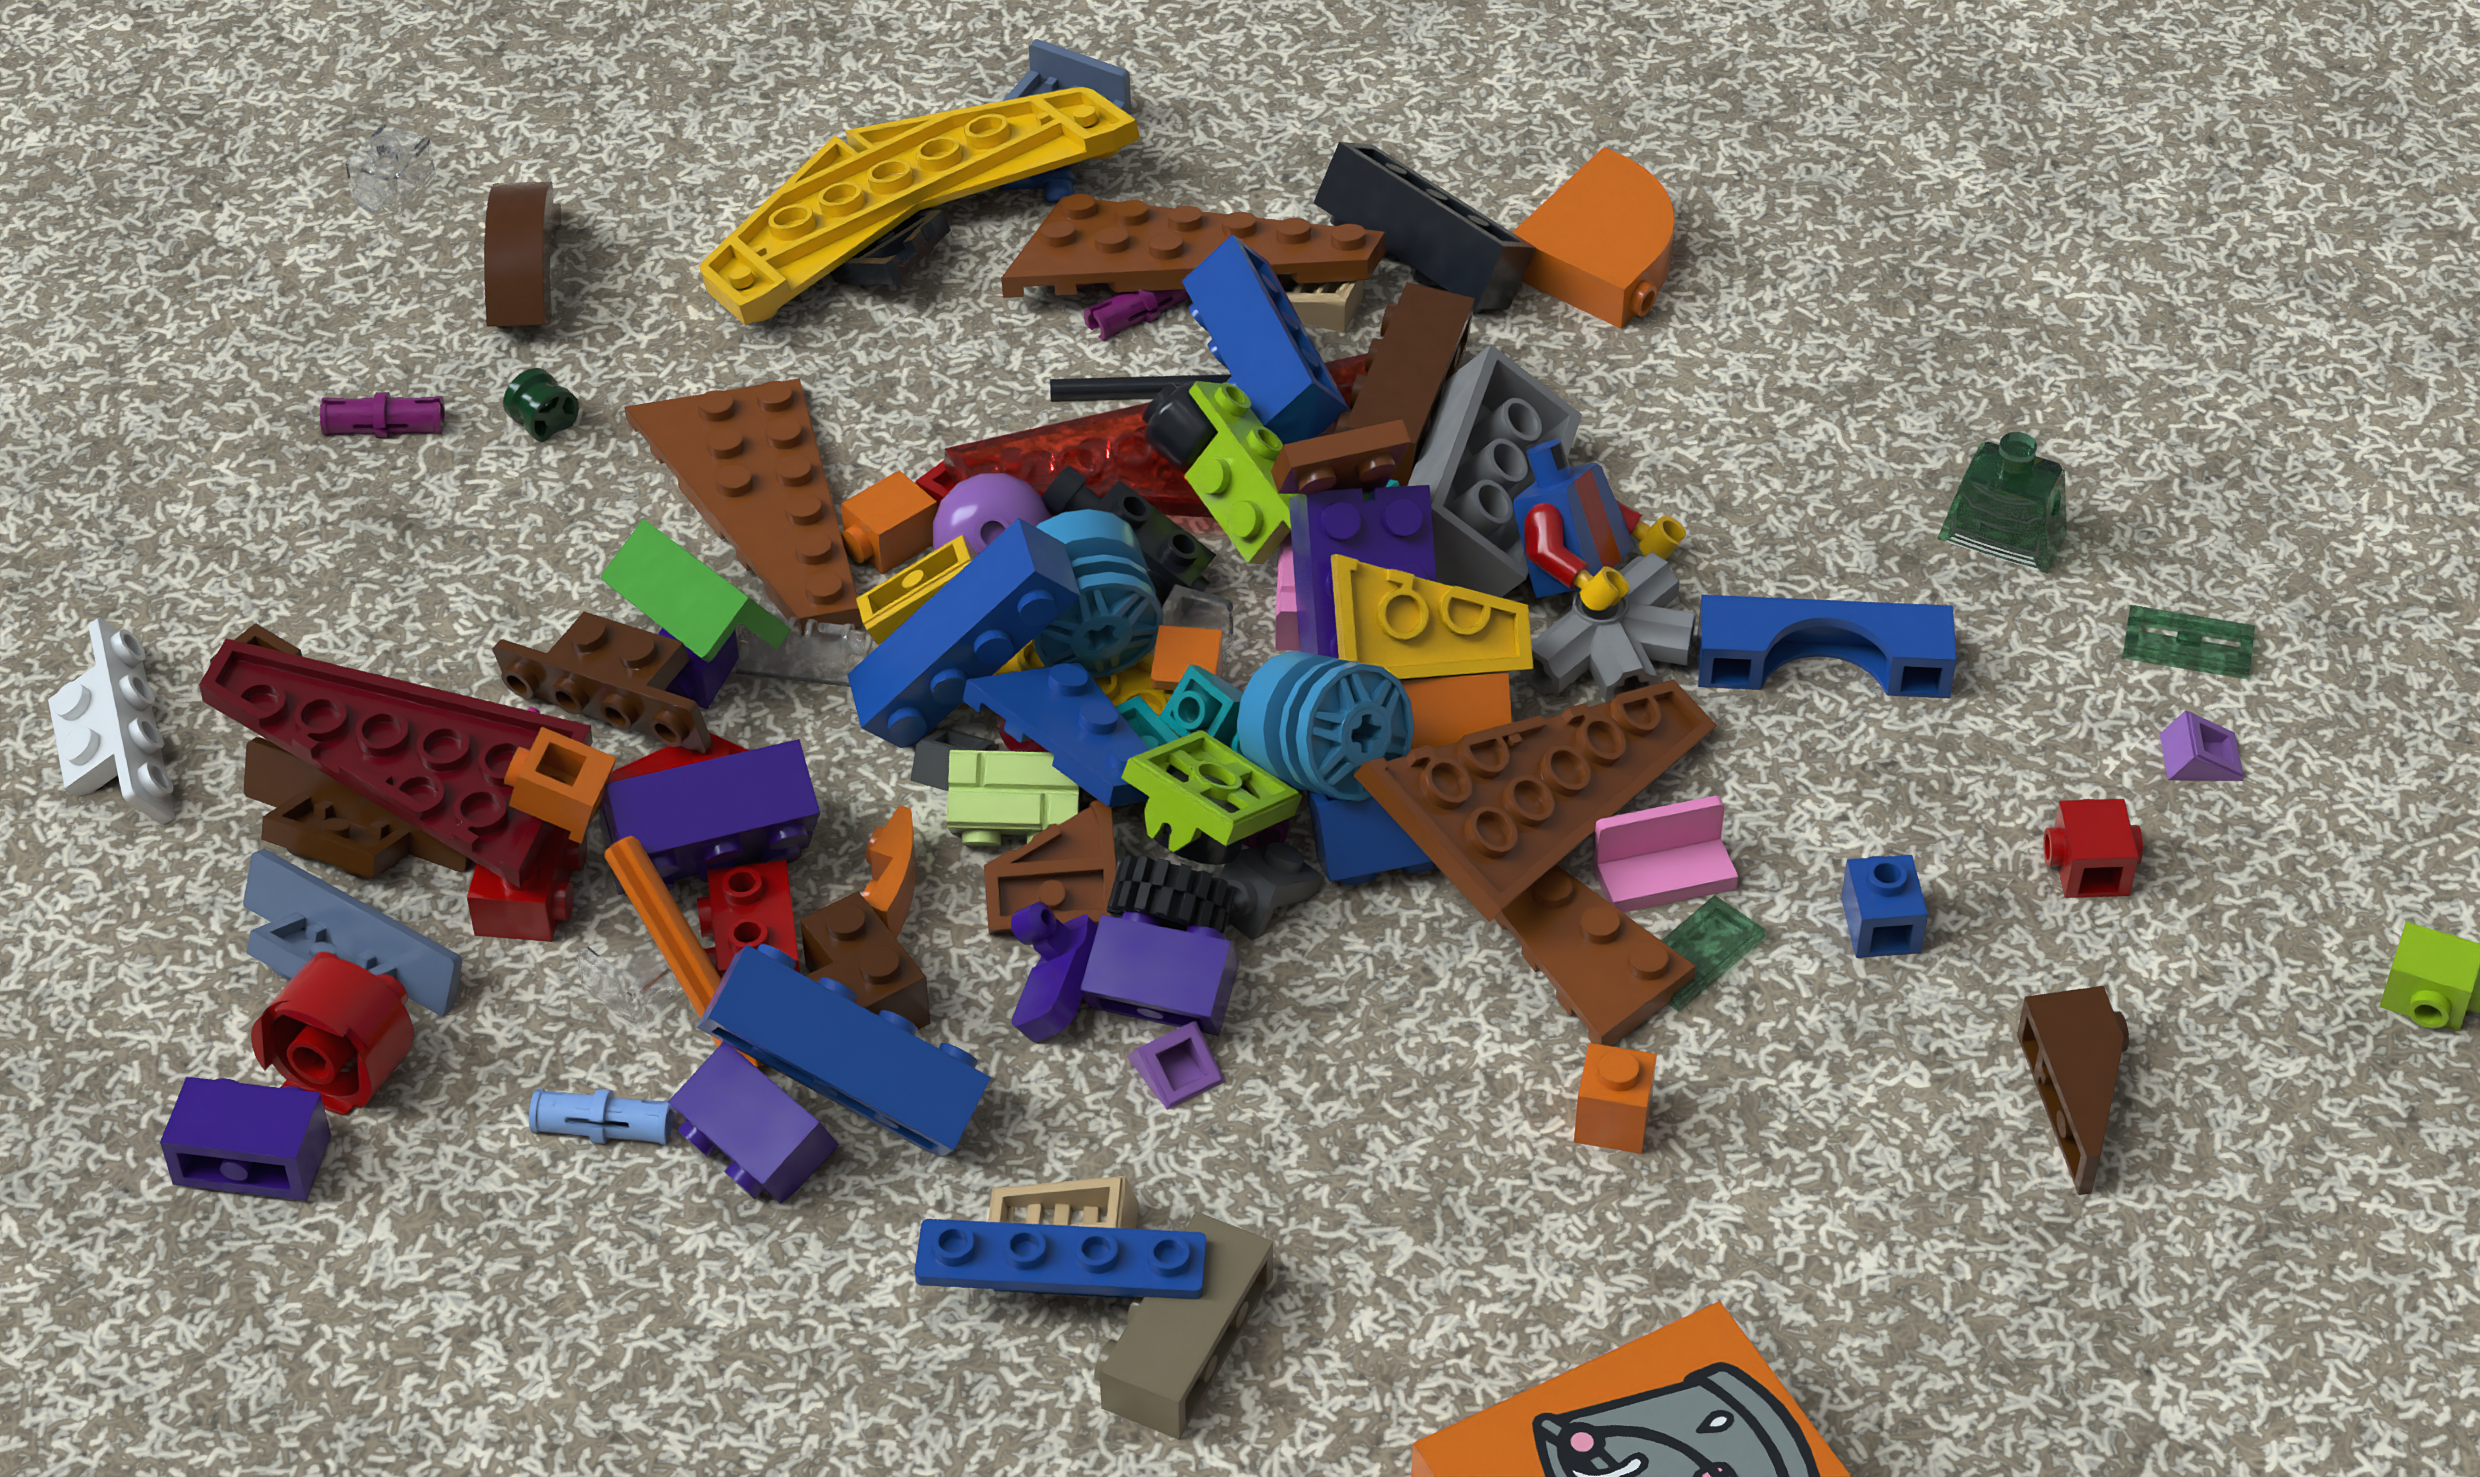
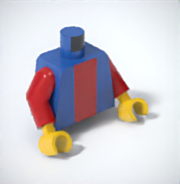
M1561 440L1547 441L1526 451L1536 481L1514 498L1513 510L1536 598L1581 589V600L1589 609L1600 611L1607 609L1608 606H1615L1628 593L1630 586L1627 580L1613 567L1635 548L1632 537L1639 540V548L1645 557L1653 552L1666 560L1679 547V543L1686 536L1685 528L1677 520L1669 516L1660 517L1651 527L1642 522L1643 514L1615 499L1604 471L1599 464L1593 462L1570 467Z

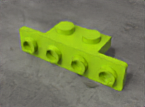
M1196 381L1189 390V393L1216 428L1218 434L1184 477L1248 564H1264L1291 531L1289 498L1298 495L1278 494L1271 474V469L1283 444L1271 430L1263 426L1250 408L1251 401L1240 388L1227 382L1220 384Z

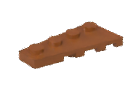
M1559 865L1551 869L1494 918L1503 930L1508 929L1522 946L1521 954L1535 972L1541 970L1555 987L1556 999L1570 1016L1577 1015L1588 1028V1039L1594 1044L1613 1046L1695 984L1696 966Z

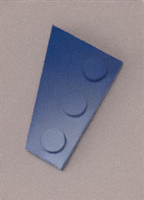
M1080 662L1071 664L1061 663L1052 667L967 679L963 695L965 703L978 712L989 707L1006 720L1004 727L1006 733L1020 743L1033 739L1054 755L1052 763L1054 768L1106 806L1113 807L1147 801L1149 799L1148 795L1121 778L1128 759L1149 751L1148 747Z

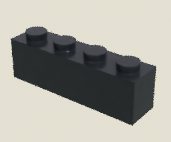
M1339 142L1313 202L1332 215L1330 222L1334 226L1356 224L1362 226L1365 230L1385 232L1386 253L1383 257L1395 261L1402 260L1413 267L1410 274L1427 285L1434 287L1442 286L1451 293L1475 298L1473 313L1482 314L1484 309L1510 308L1536 250V247L1373 144Z

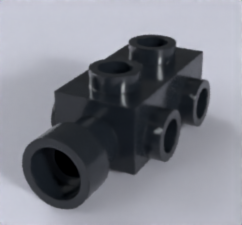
M1068 464L1041 497L1049 512L1057 516L1064 512L1091 509L1113 513L1129 523L1139 541L1148 567L1147 574L1154 584L1156 596L1163 612L1169 616L1178 604L1189 611L1211 583L1202 574L1216 554L1122 481L1118 480L1107 494L1101 498L1085 485L1088 479Z

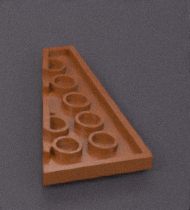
M1087 194L1062 196L1001 277L1003 298L1024 297V287L1054 285L1055 295L1077 294L1079 287L1088 286L1093 283H1108L1110 289L1115 292L1186 289L1182 280L1232 234L1268 260L1275 274H1290L1297 283L1369 280L1386 253L1385 232L1365 230L1362 226L1356 224L1329 226L1311 224L1302 218L1275 220L1257 218L1248 212L1221 214L1204 212L1194 206L1168 208L1150 206L1140 200L1114 202L1097 200Z
M800 378L786 381H769L761 385L724 391L713 390L700 395L624 407L626 420L635 432L639 431L648 442L651 453L660 464L665 463L676 476L682 493L721 540L727 538L736 549L737 560L746 571L753 570L764 583L766 595L801 637L862 626V619L856 601L858 597Z
M1673 679L1617 694L1611 701L1588 707L1586 703L1568 707L1561 715L1543 719L1539 715L1467 734L1453 744L1434 749L1431 744L1411 749L1406 756L1389 761H1385L1384 757L1364 762L1353 776L1488 922H1491L1595 833L1598 820L1616 815L1701 742L1717 725Z

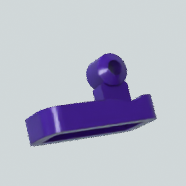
M1036 902L1016 911L1011 919V927L1015 937L1025 945H1033L1034 950L1041 955L1036 966L1031 969L1012 1017V1025L1032 1042L1041 1041L1061 1032L1075 1017L1083 997L1080 989L1098 928V924L1086 914L1063 924L1055 918L1051 908L1042 902Z

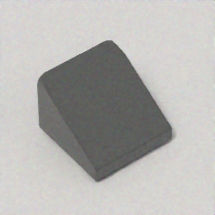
M941 727L916 743L910 781L949 791L950 750L996 751L999 744H995V741Z

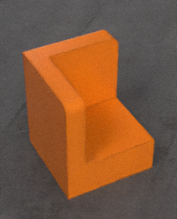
M1159 625L1151 671L1152 688L1174 691L1189 665H1198L1222 679V630Z

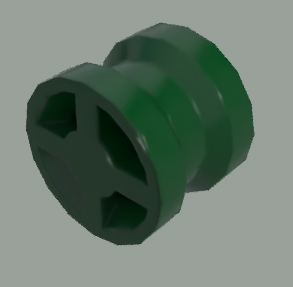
M532 368L520 373L509 384L503 398V407L507 415L516 423L524 424L525 430L536 441L544 442L550 439L553 434L573 426L578 416V399L567 388L558 386L554 377L541 368Z

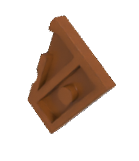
M1401 419L1284 444L1271 469V474L1278 494L1302 493L1308 495L1324 490L1360 488L1364 492L1372 488L1386 487L1411 441L1404 421Z
M1096 799L1090 803V807L1058 826L1056 823L1033 836L1032 840L1017 850L1011 849L984 865L989 935L1013 933L1011 927L1013 914L1036 902L1048 905L1053 911L1055 918L1063 924L1086 914L1099 925L1101 914L1110 916L1111 913H1108L1106 909L1117 873L1111 807Z

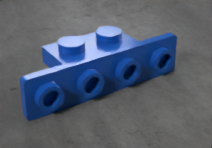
M925 1219L922 1221L914 1271L915 1281L921 1286L994 1289V1291L1115 1298H1134V1296L1199 1299L1203 1294L1207 1243L1206 1235L1202 1232Z

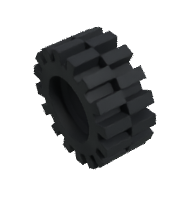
M1130 855L1120 859L1106 910L1108 913H1111L1110 916L1122 918L1124 912L1146 914L1159 920L1161 927L1186 932L1187 926L1195 925L1209 927L1225 934L1236 888L1233 885H1229L1228 881L1222 878L1212 877V873L1204 870H1192V866L1181 863L1179 866L1171 864L1170 860L1158 858V861H1155L1148 856L1136 858Z

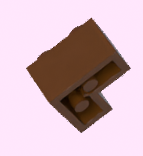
M859 891L800 919L805 965L811 972L806 977L817 983L821 977H826L845 985L856 993L857 998L854 1003L876 1015H879L881 1010L893 1012L912 1022L918 1030L931 1024L927 977Z

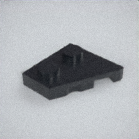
M919 210L830 272L833 280L838 284H859L863 289L878 284H896L901 281L951 231L943 211Z

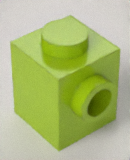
M2406 921L2379 1007L2407 1015L2422 1027H2446L2460 1031L2466 1010L2480 1014V972H2478L2480 968V943Z

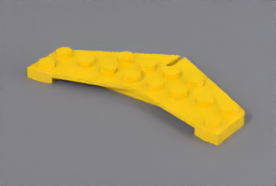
M1075 87L845 130L849 145L834 135L701 262L700 272L706 291L745 326L752 322L768 320L778 312V308L919 210L935 207L948 201L1086 159L1112 157L1119 153L1122 147L1140 139L1136 119L1093 89Z

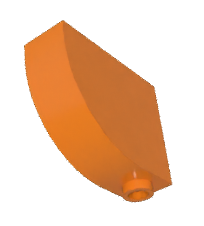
M1603 147L1512 232L1536 247L1522 282L1620 329L1635 315L1645 316L1651 310L1658 291L1666 281L1671 264L1675 223L1674 209L1663 185L1640 164L1611 149Z

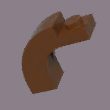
M552 182L495 183L491 187L487 203L484 240L487 327L546 325L551 323V237L553 229L561 226V203H553Z

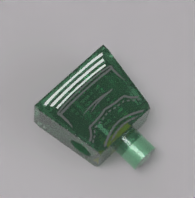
M2007 433L2001 438L1999 445L1991 442L1981 443L1960 483L1937 539L2048 574L2067 535L2065 469L2057 462L2037 457V443L2033 437L2026 433Z

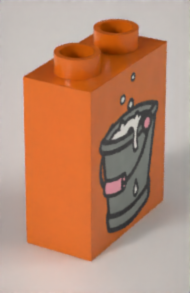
M1721 1301L1414 1442L1412 1446L1411 1477H1852Z

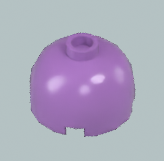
M980 473L959 482L941 500L933 521V548L937 550L958 536L964 535L976 553L980 554L1018 518L1036 527L1039 523L1052 518L1041 499L1042 496L1026 481L1005 473Z

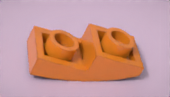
M902 805L898 806L885 827L879 826L876 828L869 840L866 861L871 864L873 880L868 883L862 895L896 939L908 916L916 884V852L911 808Z

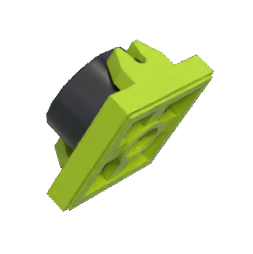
M1203 730L1129 758L1121 777L1149 796L1144 810L1147 835L1174 854L1201 864L1222 865L1231 863L1239 855L1247 836L1294 816L1302 799V795L1298 791Z

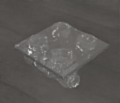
M764 587L759 605L790 627L792 631L780 647L775 649L739 623L738 641L745 644L736 667V674L850 687L847 674L869 655L874 640L866 630L863 622L861 627H855L854 624L850 623L838 625L820 622V625H818L817 620L809 619L805 627L804 636L802 637L800 619L798 617H790L788 621L766 595ZM857 593V597H860L864 593Z

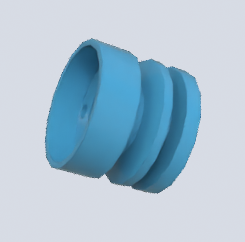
M1091 509L1064 512L1039 523L1036 528L1065 544L1081 595L1032 640L1034 650L1045 667H1052L1061 663L1071 664L1080 662L1092 678L1111 676L1134 666L1154 648L1159 625H1163V610L1156 596L1154 584L1147 574L1148 567L1139 541L1130 524L1113 513Z
M1291 650L1271 657L1252 675L1241 697L1237 730L1240 749L1244 757L1290 787L1309 790L1312 793L1338 799L1362 801L1372 797V795L1353 775L1364 762L1384 757L1385 761L1406 756L1411 749L1414 720L1411 700L1400 680L1385 668Z

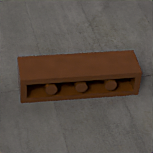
M1409 282L1406 283L1398 304L1390 302L1387 304L1380 331V336L1383 339H1372L1365 364V372L1368 374H1358L1356 376L1349 405L1352 411L1341 412L1335 433L1403 419L1411 443L1390 480L1398 481L1399 486H1408L1447 379L1458 371L1469 343L1475 298Z

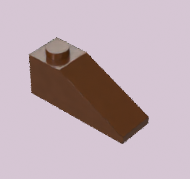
M2104 986L2026 996L2017 1032V1037L2078 1195L2092 1193L2101 1157L2121 1053L2127 1051L2129 1046V1033L2125 1017L2122 1012L2113 1011Z

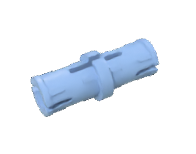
M537 1088L531 1099L529 1126L532 1133L549 1132L589 1136L591 1143L606 1144L607 1138L657 1142L660 1145H668V1136L671 1134L675 1109L668 1103L669 1100L653 1101L615 1097L613 1090L597 1089L594 1095L545 1091V1089Z

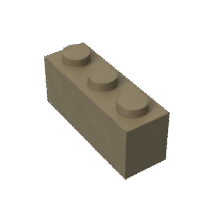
M1197 1211L1184 1231L1202 1232L1206 1235L1207 1247L1202 1296L1199 1299L1134 1296L1127 1315V1327L1118 1341L1110 1339L1105 1344L1098 1357L1094 1371L1095 1380L1100 1382L1101 1409L1178 1440L1183 1435L1273 1279L1272 1240Z

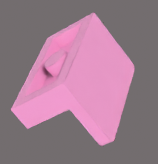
M1715 795L1598 820L1595 827L1592 868L1606 901L1624 913L1737 889L1738 874L1721 839L1725 807L1720 796Z

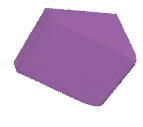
M2185 710L2160 733L2168 780H2244L2235 732Z
M1196 1021L1135 1049L1127 1056L1167 1110L1226 1082Z

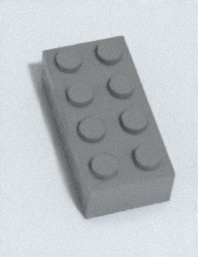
M1492 344L1447 379L1408 486L1430 485L1436 579L1445 585L1459 586L1501 598L1526 580L1529 572L1513 510L1514 498L1536 481L1526 451L1547 441L1561 440L1568 458L1582 414Z

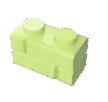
M950 750L947 828L951 834H962V844L966 846H1001V835L1027 836V843H1029L1033 836L1055 823L1058 826L1082 812L1083 788L1052 766L1054 755L1050 752Z

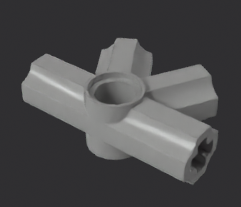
M1653 552L1646 557L1637 556L1619 571L1629 583L1630 589L1628 593L1615 606H1608L1605 610L1595 611L1586 607L1580 597L1581 589H1578L1573 597L1572 610L1531 642L1533 669L1520 670L1526 678L1528 686L1544 697L1550 693L1559 694L1589 669L1605 702H1609L1617 694L1658 683V676L1649 659L1688 665L1695 630L1696 613L1664 608L1679 593V580L1672 573L1669 563Z

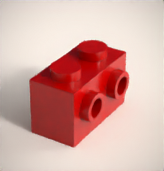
M552 824L521 888L477 863L467 894L474 936L552 942L558 920L568 921L572 914L574 887L573 883L569 880L572 871H582L584 869L587 858V835H585L580 844L569 839L571 831Z
M787 861L707 870L710 897L697 898L702 938L714 936L715 947L703 949L720 978H723L734 956L743 947L749 945L757 950L759 944L772 946L792 957L796 961V966L793 970L800 973Z

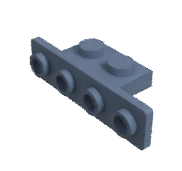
M266 849L252 853L243 906L270 921V923L250 931L247 948L248 955L272 967V970L277 975L292 979L318 952H329L341 960L361 966L374 975L386 974L392 976L403 985L409 999L441 1017L453 1009L463 963L460 955Z

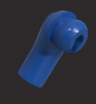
M1063 166L1002 185V190L1045 189V199L1049 204L1058 203L1062 196L1074 195L1073 185L1077 183V180L1072 170Z

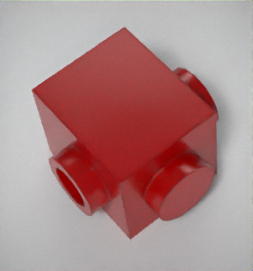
M2125 799L2059 801L2054 827L2046 828L2044 831V859L2047 867H2058L2065 898L2130 896L2137 864L2141 863L2143 856L2142 832L2139 825L2130 824Z

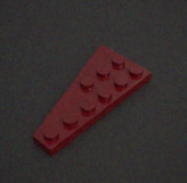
M227 638L199 684L204 703L519 888L522 887L552 823L509 806L514 787L504 784V779L518 747L531 750L541 727L590 747L593 743L591 725Z

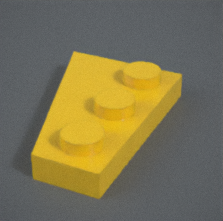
M1331 555L1339 659L1381 666L1399 680L1533 669L1529 609L1527 604L1459 586L1441 584L1415 577L1414 574L1403 571L1385 569L1359 562L1358 559L1343 555Z

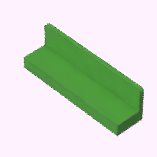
M644 519L601 575V580L676 639L683 642L686 647L706 662H710L739 623L775 649L780 647L792 631L790 627Z

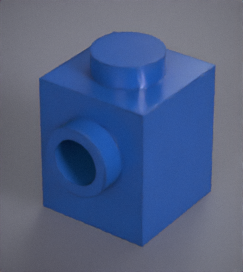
M1871 856L1868 858L1847 859L1841 900L1855 957L1920 954L1922 952L1928 913L1913 856Z

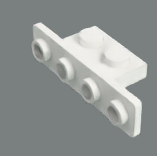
M98 617L88 625L96 665L75 681L64 685L58 693L48 699L64 787L75 796H81L95 792L118 775L122 796L125 801L159 824L169 823L176 819L170 794L173 792V784L166 773L161 748L164 746V741L156 727L152 704L155 698L150 686L147 684L143 665L145 651L141 643L131 632L125 629L119 631Z

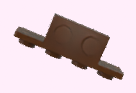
M584 611L548 653L504 639H500L492 648L502 671L501 677L504 684L519 697L528 699L534 696L542 701L559 706L568 713H581L608 722L615 728L623 731L633 730L657 738L672 747L682 746L705 753L713 744L699 705L694 700L664 691L690 661L683 642Z
M255 737L247 742L244 795L276 807L263 816L261 840L287 848L288 852L294 856L315 858L338 866L351 876L361 878L369 877L374 879L408 854L457 872H464L472 865L470 858L269 740Z

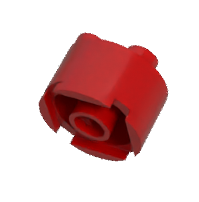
M318 952L298 971L254 1023L251 1032V1043L256 1059L264 1071L273 1064L277 1071L286 1079L280 1088L294 1086L306 1091L321 1093L324 1108L327 1111L338 1115H347L353 1107L360 1105L361 1109L380 1089L408 1055L413 1046V1024L404 1006L408 1001L407 991L397 979L390 975H374L361 966L341 960L332 953ZM352 1057L358 1059V1068L348 1072H341L342 1068Z

